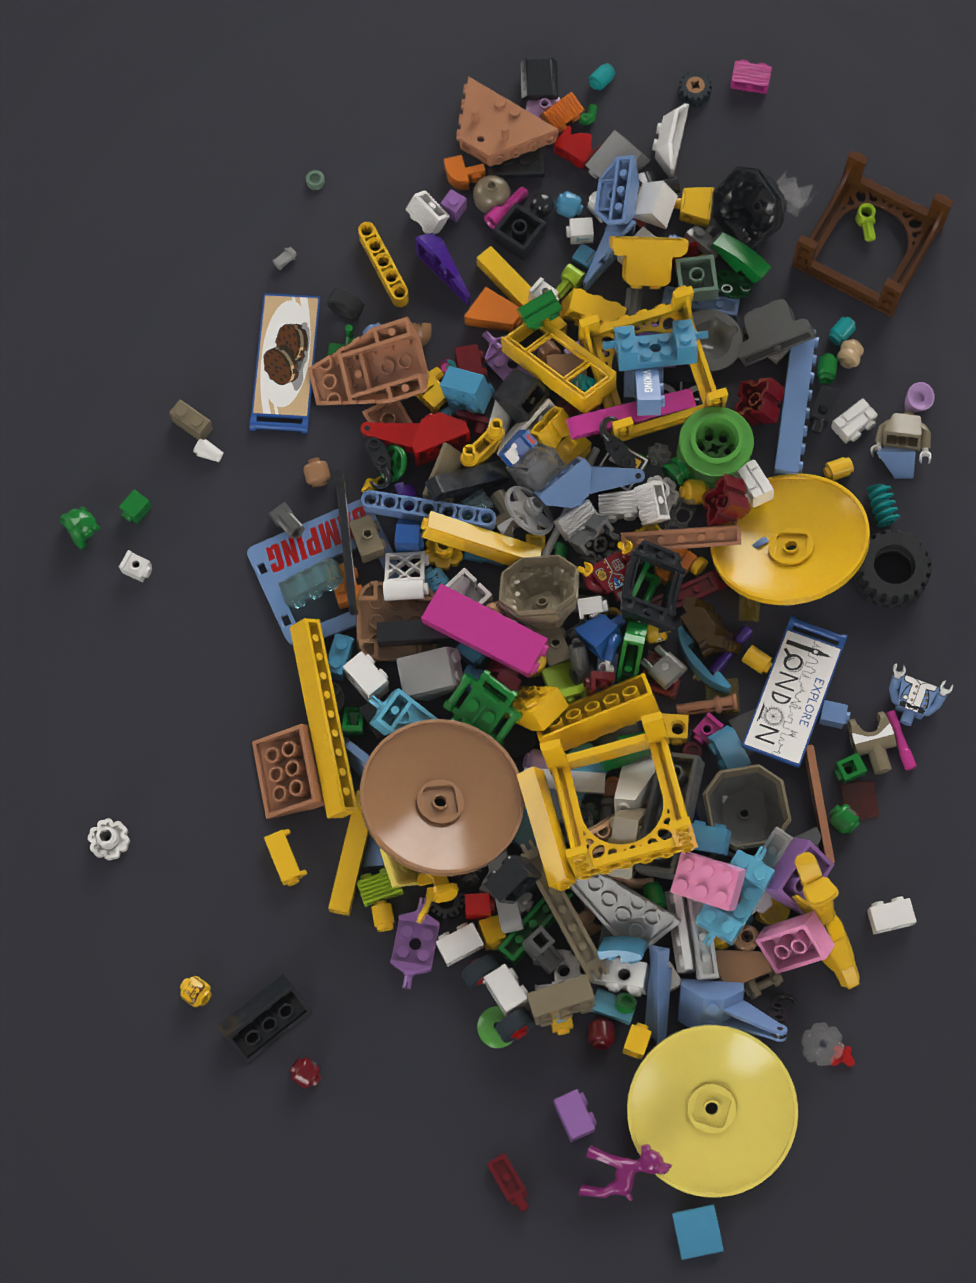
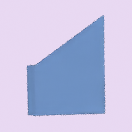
M883 447L877 451V454L893 475V479H913L915 450Z

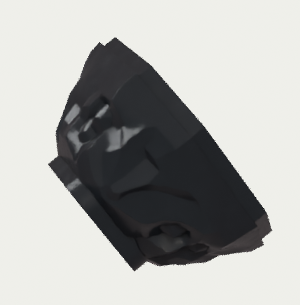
M736 166L712 192V219L722 233L739 240L752 250H757L781 229L784 222V213L787 209V202L779 189V185L762 169Z

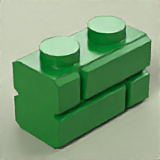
M551 289L516 309L527 330L532 328L533 331L543 326L542 321L549 318L551 321L560 316L559 311L563 310Z

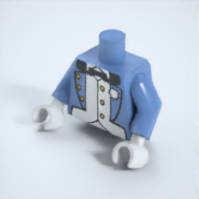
M897 663L893 666L895 675H892L889 693L892 703L895 704V710L903 713L900 723L911 726L914 718L922 719L923 716H930L940 709L947 697L946 694L950 693L953 689V684L948 690L943 687L946 682L945 680L940 686L941 691H939V687L904 675L906 672L904 665L903 670L900 672L896 671Z

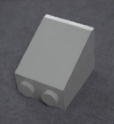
M614 130L587 162L586 166L590 169L588 173L597 179L598 177L600 178L617 156L635 155L638 172L650 162V159L624 136Z
M442 647L396 659L402 691L412 699L431 701L454 692L462 681L461 677L464 674L458 649Z

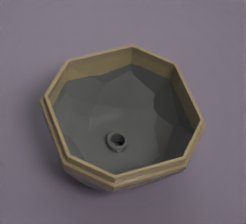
M760 764L718 771L702 794L708 826L714 827V823L726 825V829L732 831L729 848L734 852H737L738 849L748 851L760 848V846L765 844L776 826L785 831L791 822L784 781ZM740 812H747V817H742Z

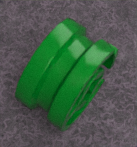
M676 457L671 458L669 464H664L661 467L664 476L675 482L677 488L683 485V481L691 478L688 468Z

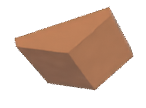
M400 400L393 403H378L362 411L367 422L412 423Z

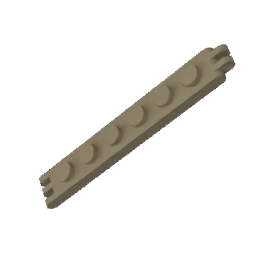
M530 839L527 842L531 849L527 850L525 844H521L520 846L524 853L520 855L527 857L543 875L535 883L585 974H587L590 983L594 982V978L591 975L592 972L599 979L602 976L598 969L602 968L605 975L609 971L603 960H599L597 949L565 891H558L549 887L538 847Z

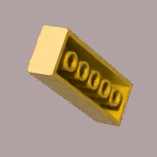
M642 673L593 693L592 696H586L569 703V707L544 731L536 732L540 743L560 738L564 751L571 748H577L588 741H594L608 733H614L623 727L633 725L641 720V716L659 712L660 710L646 675Z

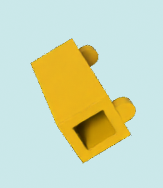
M289 829L268 835L264 839L283 885L288 884V886H292L300 882L299 879L308 873L306 870H299L286 838L291 832Z

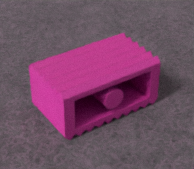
M747 60L735 61L730 88L767 94L772 67L765 63L753 64Z

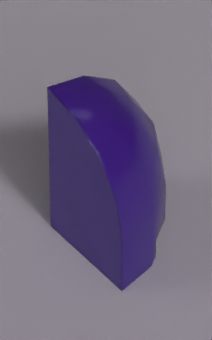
M404 482L394 484L396 494L418 498L412 482L409 485H405ZM408 505L404 509L407 511H411L414 509V507Z

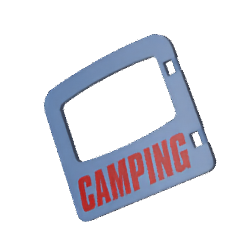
M361 499L347 504L349 522L370 515V513L364 511ZM339 508L302 524L305 530L302 536L297 539H291L286 532H283L251 546L247 551L250 563L284 637L291 645H293L290 626L296 622L280 590V586L310 568L343 555ZM371 514L373 521L377 520L376 515ZM379 524L380 531L378 535L380 538H384L387 548L384 549L385 556L378 559L385 571L386 553H393ZM350 530L352 551L357 550V546ZM390 560V563L395 566L398 564V561ZM264 564L268 572L261 575L258 566ZM395 572L389 579L398 578L400 575ZM349 611L322 622L323 638L327 639L335 636V633L340 634L356 627V615H351ZM288 615L292 624L285 626L282 618Z

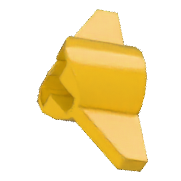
M382 477L366 479L361 491L363 493L368 490L376 491L377 489L372 487L370 481H374L378 485Z

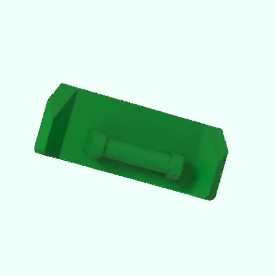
M646 562L643 564L634 583L632 596H636L643 579L650 582V585L643 600L651 601L657 586L661 583L660 577L647 572L648 569L654 568V565ZM627 616L624 619L626 621V624L629 620H632V618Z

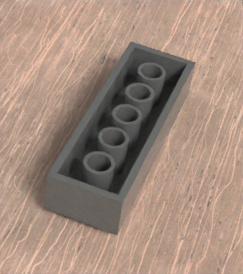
M670 752L687 816L690 817L692 823L705 763L699 755ZM656 770L641 839L656 827L663 811V796ZM667 819L664 824L669 825L670 819ZM660 830L658 832V836L663 840L672 837V834L667 830ZM652 839L648 842V844L657 841L655 839ZM681 852L675 853L669 858L660 857L653 859L650 863H637L634 869L642 876L674 880Z

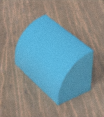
M598 988L595 995L596 1007H593V1010L590 1012L630 1025L634 1011L630 1014L620 1013L615 1008V1000L618 994Z

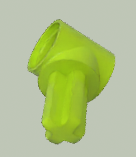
M864 203L859 207L855 220L863 229L865 241L871 242L876 239L873 226L876 222L874 216L876 210L872 204ZM862 213H867L869 217L863 216Z
M568 264L561 274L562 282L556 288L559 291L558 298L562 299L570 288H578L584 281L586 274L572 264Z

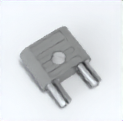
M657 645L655 651L662 658L654 665L645 658L640 663L648 670V674L666 690L685 673L687 667L671 652L667 653L660 645Z

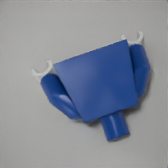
M604 614L585 620L582 625L575 629L578 638L573 639L572 643H586L587 649L601 661L605 660V662L599 664V671L614 672V666L610 663L613 662L616 650L623 641L620 628L626 624V621L623 620L620 614L612 620Z

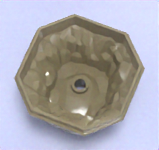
M560 555L520 558L502 572L499 607L509 614L513 620L531 630L552 629L562 626L566 618L576 608V603L578 602L579 572L577 566Z

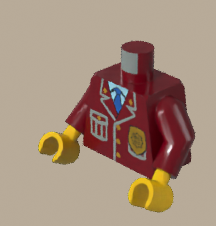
M627 539L625 547L622 542H619L617 545L622 550L621 552L617 551L594 565L584 562L585 569L581 566L577 568L578 572L583 573L582 577L587 589L603 597L612 592L617 602L621 601L624 577L630 560V551L633 548L632 542Z

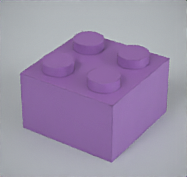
M576 1089L554 1099L553 1104L570 1142L594 1132V1126H596L597 1122L593 1113L587 1112L586 1106L588 1102L583 1092L579 1094Z

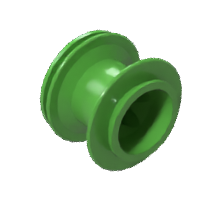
M721 406L705 407L690 415L684 422L679 435L676 458L681 460L691 473L690 479H701L708 485L709 489L715 488L716 482L724 474L734 476V472L750 461L754 447L752 430L744 417L729 408ZM706 437H711L712 440H711V441H707L705 438H706ZM723 438L726 442L721 443L719 439ZM725 451H730L731 453L726 455Z

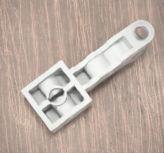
M557 950L565 960L554 969L555 981L552 984H535V991L582 976L583 974L580 973L582 967L576 956H573L571 951ZM605 958L603 962L609 973L605 975L602 968L598 969L602 976L599 979L594 972L591 973L594 978L592 983L604 985L610 992L620 993L623 990L636 997H641V994L647 995L649 965L645 962L629 964L628 962L622 963L620 958L606 960ZM533 959V965L540 966L535 959ZM562 968H570L567 976H560ZM625 975H630L627 980H622Z

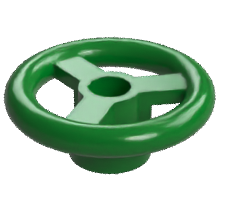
M390 445L386 450L388 454L395 450L390 459L391 470L394 474L392 483H395L403 477L407 469V456L401 446ZM380 472L381 477L385 481L384 475Z

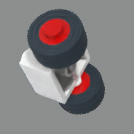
M489 954L475 959L462 971V978L471 990L484 985L487 986V989L505 1015L495 1027L504 1043L520 1039L535 1025V1020L528 1011L530 1009L526 994L528 992L524 985H518L520 984L518 976L512 967L508 969L506 964L500 967L495 958Z

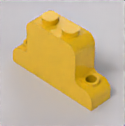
M609 236V247L614 251V255L623 256L622 278L633 289H642V286H649L650 289H661V286L668 285L671 280L672 258L682 257L688 251L689 241L685 238Z

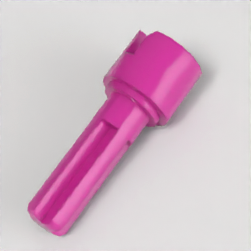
M520 187L503 205L492 208L484 216L486 224L491 229H494L515 202L519 204L528 196V190Z

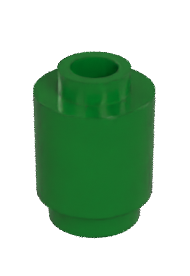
M823 354V356L818 358L817 377L821 383L830 384L836 378L838 359L833 354Z
M657 881L646 883L643 886V897L665 909L667 903L663 887Z

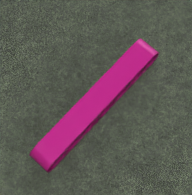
M692 389L664 394L665 407H661V415L637 416L635 401L571 417L566 420L571 439L575 440L600 434V423L606 417L613 416L621 420L631 416L634 425L696 407ZM613 421L606 425L607 431L612 430Z

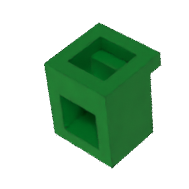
M859 753L836 762L834 765L835 769L833 770L835 778L838 781L841 780L843 784L864 776L867 772ZM849 768L851 773L846 774L844 769Z

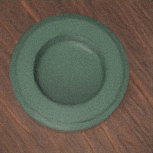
M318 170L310 171L306 176L307 186L312 190L321 189L325 184L323 173Z

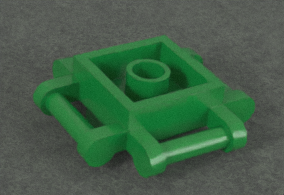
M487 669L481 674L479 680L465 672L461 677L462 681L450 699L444 702L443 707L455 714L451 720L459 722L462 719L463 723L482 730L502 746L504 744L503 740L516 721H520L523 716L513 707V703L519 693L515 690L511 691L494 678ZM486 682L493 686L495 689H497L499 692H501L504 696H506L507 699L503 697L501 694H499L497 691H495L488 684H486ZM470 684L473 686V689L461 707H458L456 702ZM509 714V719L496 736L494 732L499 727L505 716Z

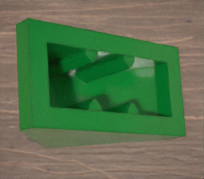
M345 707L342 723L344 737L364 738L365 719L358 709L360 707Z

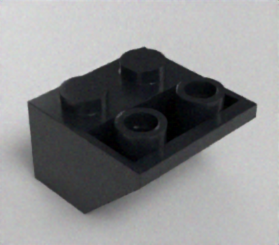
M514 368L493 393L492 397L516 423L529 421L550 395V392L538 379Z

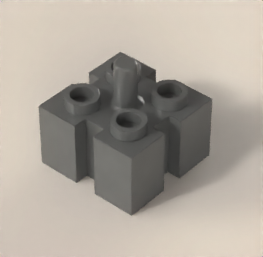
M593 514L583 524L585 526L583 531L577 530L567 540L575 552L582 554L580 556L582 561L592 565L617 551H622L617 546L621 542V537L612 532L614 528L607 518L597 514Z

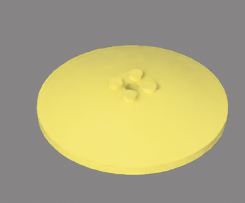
M701 1025L683 1029L670 1035L658 1043L646 1055L631 1082L628 1094L627 1118L630 1134L639 1155L641 1156V1146L649 1144L651 1149L660 1153L665 1163L672 1165L666 1174H655L661 1180L688 1194L702 1197H725L745 1192L757 1186L771 1176L787 1156L795 1137L798 1122V1103L795 1088L787 1069L779 1057L765 1043L751 1034L736 1028L721 1025ZM710 1102L718 1106L717 1111L713 1114L708 1113L705 1109L706 1105Z

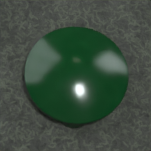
M720 270L718 272V292L721 295L730 299H741L751 293L753 283L741 270L737 273L734 270Z

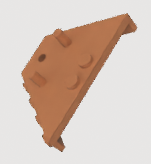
M468 76V83L464 84L463 94L466 96L461 101L463 114L459 115V126L461 128L460 130L457 129L456 141L460 142L461 150L486 165L493 166L556 142L558 139L557 128ZM483 138L484 141L479 142L478 139Z

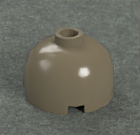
M496 175L482 177L474 187V203L480 211L486 214L495 206L503 205L510 197V189L507 182Z

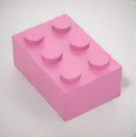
M681 852L670 892L726 911L736 910L747 869L693 852Z
M814 911L766 926L755 939L776 974L824 960L835 946Z

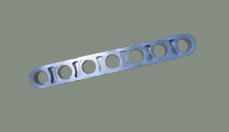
M373 490L365 491L361 497L364 511L370 514L422 522L423 518H427L429 515L424 513V510L430 508L434 510L433 512L442 515L448 511L452 512L451 518L490 531L496 526L495 513L486 508L442 501L435 502L430 499ZM369 499L375 500V503L372 505L366 504V501ZM389 502H392V503L395 504V505H394L393 507H391V508H388V507L385 506V505H386L387 503H389ZM408 505L414 507L411 511H407L404 508ZM471 515L472 519L464 520L463 516ZM484 518L492 519L490 523H484L482 520Z

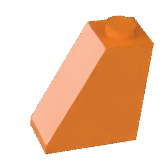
M487 287L484 288L464 316L465 324L468 326L507 332L515 330L523 324V321L516 311L520 307Z

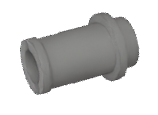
M285 248V251L273 260L274 265L279 270L291 260L296 259L297 254L293 248Z

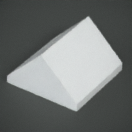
M664 181L642 183L637 196L634 218L666 229L678 195Z

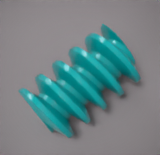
M875 484L866 489L867 493H869L868 498L871 500L870 505L873 507L874 519L878 522L877 527L879 528L889 526L900 518L899 514H893L898 508L891 507L896 501L889 500L894 494L887 493L892 488L889 485L885 486V484Z

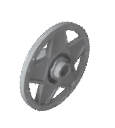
M513 486L507 490L504 497L506 508L520 527L529 533L539 536L546 535L552 530L554 525L552 513L549 507L534 495L533 491L522 486ZM511 493L515 498L514 502H510ZM537 524L544 527L545 530H537Z

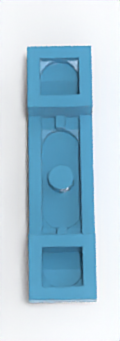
M682 626L679 627V647L690 669L709 687L726 695L729 694L731 685L719 671L712 675L691 650L694 643L693 639Z

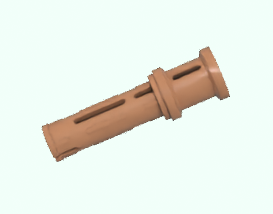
M733 693L732 696H716L714 699L676 704L677 714L692 715L713 711L719 714L722 711L733 709L738 711L736 693Z

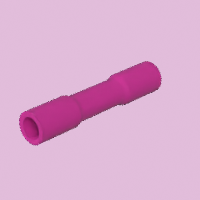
M895 710L885 713L892 726L905 771L917 767L901 730V724Z

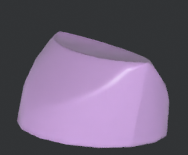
M917 382L909 388L905 398V411L921 412L933 405L935 394L930 385L925 382Z

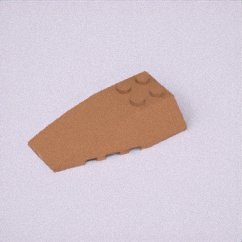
M409 317L369 329L361 337L358 336L352 340L353 342L345 347L342 346L334 354L328 355L308 368L316 405L393 403L425 393L429 378L421 340Z

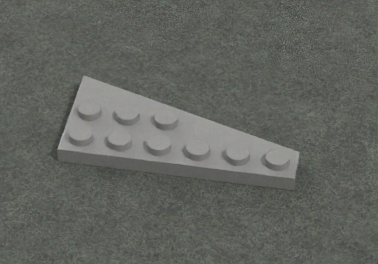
M606 874L592 875L591 878L586 880L577 879L576 883L570 885L573 892L613 936H633L647 940L648 946L646 950L649 948V945L656 943L682 920Z

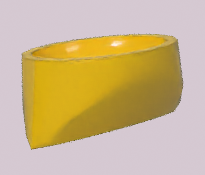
M773 898L771 899L772 905L764 913L756 911L755 914L757 921L772 925L787 920L790 915V908Z

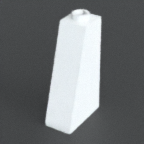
M652 754L622 766L614 797L615 814L618 810L641 808L650 796L656 770Z

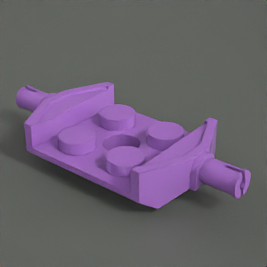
M419 897L418 910L399 915L398 918L399 922L390 964L404 973L402 986L404 989H406V986L407 989H411L412 977L414 975L427 973L432 969L440 923L428 914L422 924L416 922L426 903V898L423 901V897ZM413 939L421 941V947L417 950H413L409 946L410 941Z

